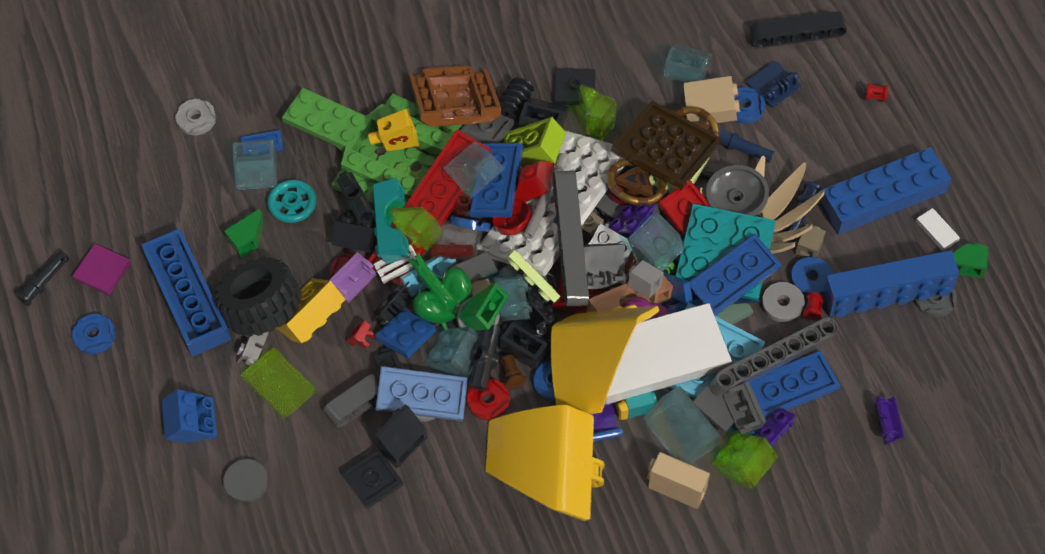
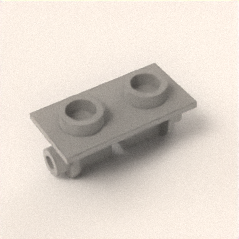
M265 332L260 336L255 334L252 337L246 336L245 344L241 343L237 351V355H239L237 363L242 359L246 360L245 363L249 366L257 363L262 349L256 347L255 344L263 347L269 333Z

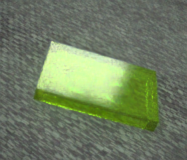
M274 347L241 374V377L283 419L288 417L317 392L316 388Z

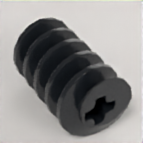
M515 77L511 80L507 90L499 99L501 115L514 119V122L517 120L516 116L521 114L520 110L523 109L525 102L531 97V92H534V86L530 81L521 77Z

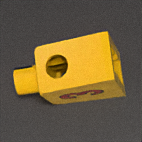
M407 109L378 119L379 131L368 133L370 144L383 143L386 151L419 146L416 128Z

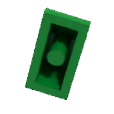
M967 243L953 252L959 275L983 278L987 269L988 246H982L978 243Z
M492 283L468 301L459 318L472 331L489 330L509 296L497 283Z

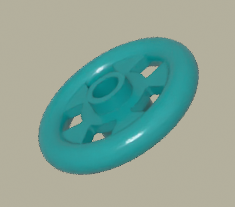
M287 180L279 183L271 190L267 204L270 213L279 221L296 223L312 214L316 207L317 198L309 184L300 180ZM288 188H297V192H288ZM307 194L308 200L302 201L301 195ZM278 195L283 196L282 202L276 201ZM282 207L288 210L286 214L280 212ZM302 207L304 210L297 214L295 210Z

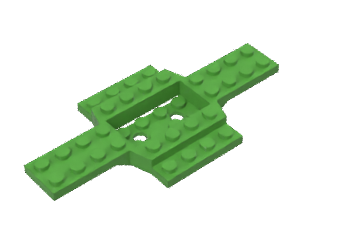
M302 88L282 117L284 123L331 143L344 152L341 162L342 169L339 174L344 171L352 172L369 204L374 208L375 205L371 196L374 193L373 184L397 178L404 188L406 205L436 160L433 156L424 154L413 147L386 151L384 155H377L375 150L385 147L383 143L371 145L368 133L375 132V129H378V119L407 109L418 136L419 146L416 147L435 156H439L456 129L460 131L463 127L462 124L431 127L421 121L415 103L395 94L391 95L385 105L381 104L365 116L305 88ZM418 163L422 167L419 171H412L410 166ZM338 174L331 185L333 189L343 193L336 181L339 178ZM476 176L459 200L460 203L471 207ZM401 208V209L395 214L394 217L397 218L403 208Z

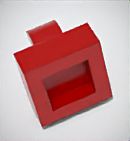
M364 320L355 326L346 341L352 346L359 343L361 347L367 348L370 344L365 341V336L373 339L375 334L372 331H368L371 325Z

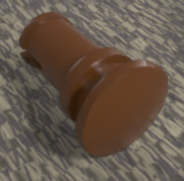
M513 355L504 356L501 359V363L506 373L505 386L511 390L518 389L526 383V377L518 370Z

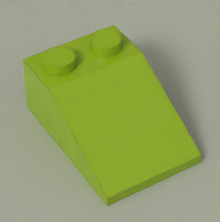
M553 117L509 131L502 143H522L523 153L520 166L545 161L555 163L560 148L563 145L566 132Z

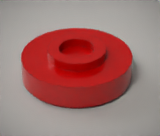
M514 200L512 216L492 217V222L500 234L507 236L516 235L526 229L532 212L526 202Z

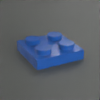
M402 309L375 337L377 342L409 358L436 332V328L431 323Z

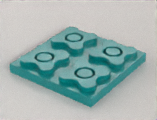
M693 204L676 277L688 282L754 233L770 250L776 220ZM762 282L741 298L758 301Z

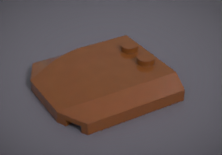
M471 66L434 67L423 69L422 74L414 76L413 73L409 75V82L420 119L431 127L490 123L501 115V106L487 69H483V72L473 71Z

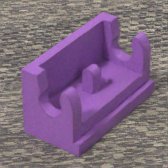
M357 252L329 281L346 299L345 302L349 303L376 276V272L372 269L373 265Z

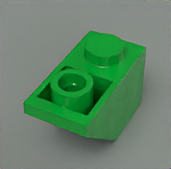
M259 209L249 213L244 219L230 225L224 231L227 242L240 258L246 256L259 246L264 225L262 213Z

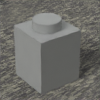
M642 260L637 266L634 265L628 273V287L649 299L661 287L664 272Z

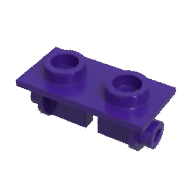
M884 397L876 398L875 407L878 410L883 431L882 437H884L885 444L888 445L904 438L905 435L896 398L892 397L887 400Z
M779 407L755 434L753 440L762 443L760 447L763 451L772 450L779 440L778 437L783 436L793 426L796 414Z

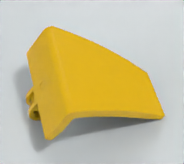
M628 305L623 308L617 306L608 311L573 314L555 323L551 331V364L556 405H568L588 414L601 413L620 361L636 326L655 315L659 311V307Z
M556 405L516 412L490 420L488 426L486 472L555 511L583 521L590 520L591 487H601L604 485L602 470L605 467V463L602 460L592 457L593 415L568 405Z

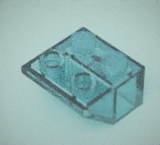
M675 43L670 48L665 61L664 77L686 83L704 80L713 54Z
M274 140L233 143L236 189L246 190L275 187L277 185V152Z
M518 272L494 276L493 282L497 283L509 296L499 312L500 319L502 321L529 319L532 306L525 295V292L528 291L527 280Z
M471 327L443 329L438 335V341L434 348L429 352V357L425 364L447 375L468 377L473 367L470 355L473 348L478 345L480 335Z

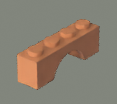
M663 275L661 287L648 299L628 287L627 282L589 299L586 313L608 311L617 306L622 307L623 302H627L629 299L637 296L647 299L649 303L662 304L671 299L673 285Z

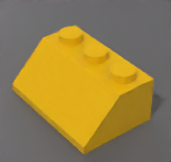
M312 278L301 289V301L297 311L293 312V317L290 320H286L283 326L276 327V329L293 342L304 343L312 337V333L317 328H320L327 322V318L332 313L337 312L341 308V304L346 299L331 281Z

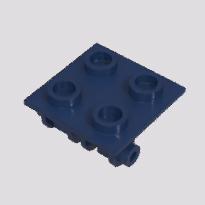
M776 61L746 81L751 88L757 91L756 93L764 97V100L772 108L802 87L798 82V73H788Z

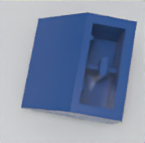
M177 389L162 400L165 440L189 443L217 437L213 397Z

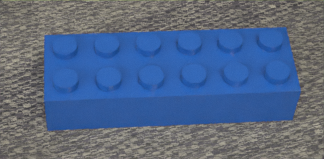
M930 147L825 188L824 195L819 200V204L839 235L947 192L951 177Z
M181 229L141 244L146 259L191 356H196L232 340L225 321L216 307L215 300Z
M951 250L827 275L823 296L826 298L825 305L829 317H843L849 313H864L874 308L884 309L893 304L904 305L916 298L923 301L933 296H947L954 290L959 270Z

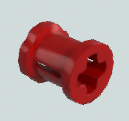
M868 82L865 100L876 99L886 103L888 85L877 86Z
M808 293L806 297L808 302L806 309L803 311V316L811 320H820L822 317V304L825 303L826 298L819 293Z

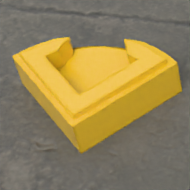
M625 399L614 402L619 419H628L629 409Z

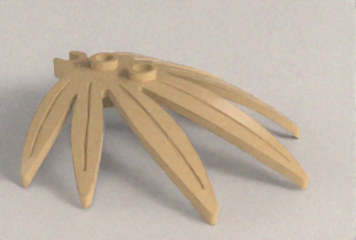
M765 156L761 157L755 169L763 177L765 174ZM805 162L768 198L765 208L756 215L757 217L775 220L784 211L801 183L806 169ZM700 188V193L707 201L705 190ZM821 190L809 200L776 220L774 233L791 226L806 215L823 197L825 190ZM812 224L795 230L773 234L770 252L774 254L794 248L795 242H782L805 234L812 229Z

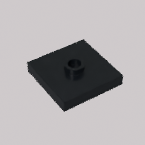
M556 68L555 103L560 105L595 106V69Z
M379 449L342 472L343 478L366 509L372 507L404 485L402 479Z

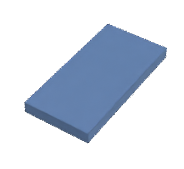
M381 366L376 410L393 413L396 409H401L406 404L416 416L463 421L468 378Z

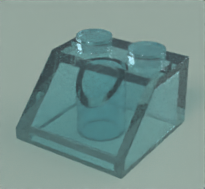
M656 211L628 238L637 263L639 264L644 260L662 272L684 249L679 233Z

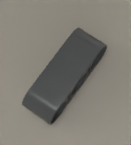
M374 374L365 377L325 406V414L337 428L345 426L376 404L379 386L377 377Z

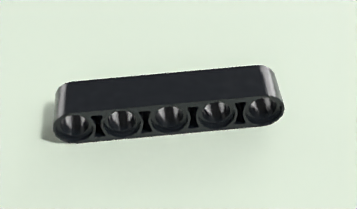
M839 11L756 22L750 26L749 31L753 46L755 48H766L837 38L845 35L847 28L843 14Z

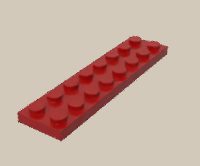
M457 129L391 225V228L400 229L404 233L416 255L420 254L421 257L492 152L489 147ZM375 249L368 261L373 265L372 269L378 274L374 264L382 260V258L378 257ZM407 261V262L403 263L402 265L398 266L397 268H394V269H392V270H390V271L384 273V276H386V275H388V274L394 272L395 270H397V269H399V268H401V267H403V266L409 264V262ZM413 269L390 280V282L397 286L399 284L403 285L400 277L412 271Z

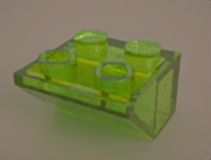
M581 85L579 112L585 132L600 141H604L615 126L617 102L608 96L596 92L593 88Z
M423 207L395 208L390 211L393 217L391 221L396 225L395 228L400 229L404 235L406 234L411 239L412 244L418 249L422 247L427 251L444 234L438 221Z
M737 432L730 438L723 450L716 455L711 465L737 485L753 489L779 456L766 438L748 434L739 435Z

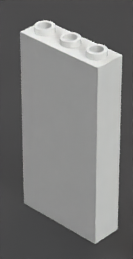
M704 304L638 324L620 361L605 405L714 374L729 367L732 360L710 304Z

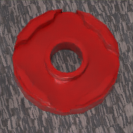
M497 379L489 380L487 391L474 390L472 388L468 390V409L475 417L481 420L490 421L501 417L509 408V391ZM486 395L494 397V401L491 403H485L482 399Z

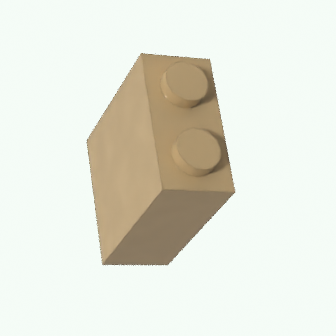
M732 76L684 83L686 107L695 106L703 108L714 117L717 123L737 120L736 112H740L739 100H735V95H738L737 83L733 84ZM687 114V119L693 123L709 124L697 114Z
M660 452L657 459L653 458L648 467L647 479L650 480L649 489L698 509L707 491L710 473Z

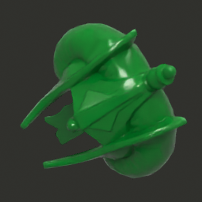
M420 254L414 256L415 260L408 259V262L414 267L416 273L430 291L423 292L421 287L418 288L419 294L414 297L412 302L413 310L419 318L426 322L440 324L445 331H448L446 322L453 319L457 320L460 306L467 299L471 298L472 284L470 277L463 269L458 267L448 269L444 276H437L434 274V271L430 270Z

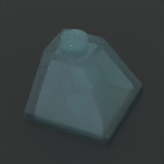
M475 141L443 168L470 200L504 171L503 166L497 159Z

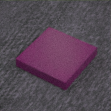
M94 244L72 277L75 281L109 296L131 265V260Z

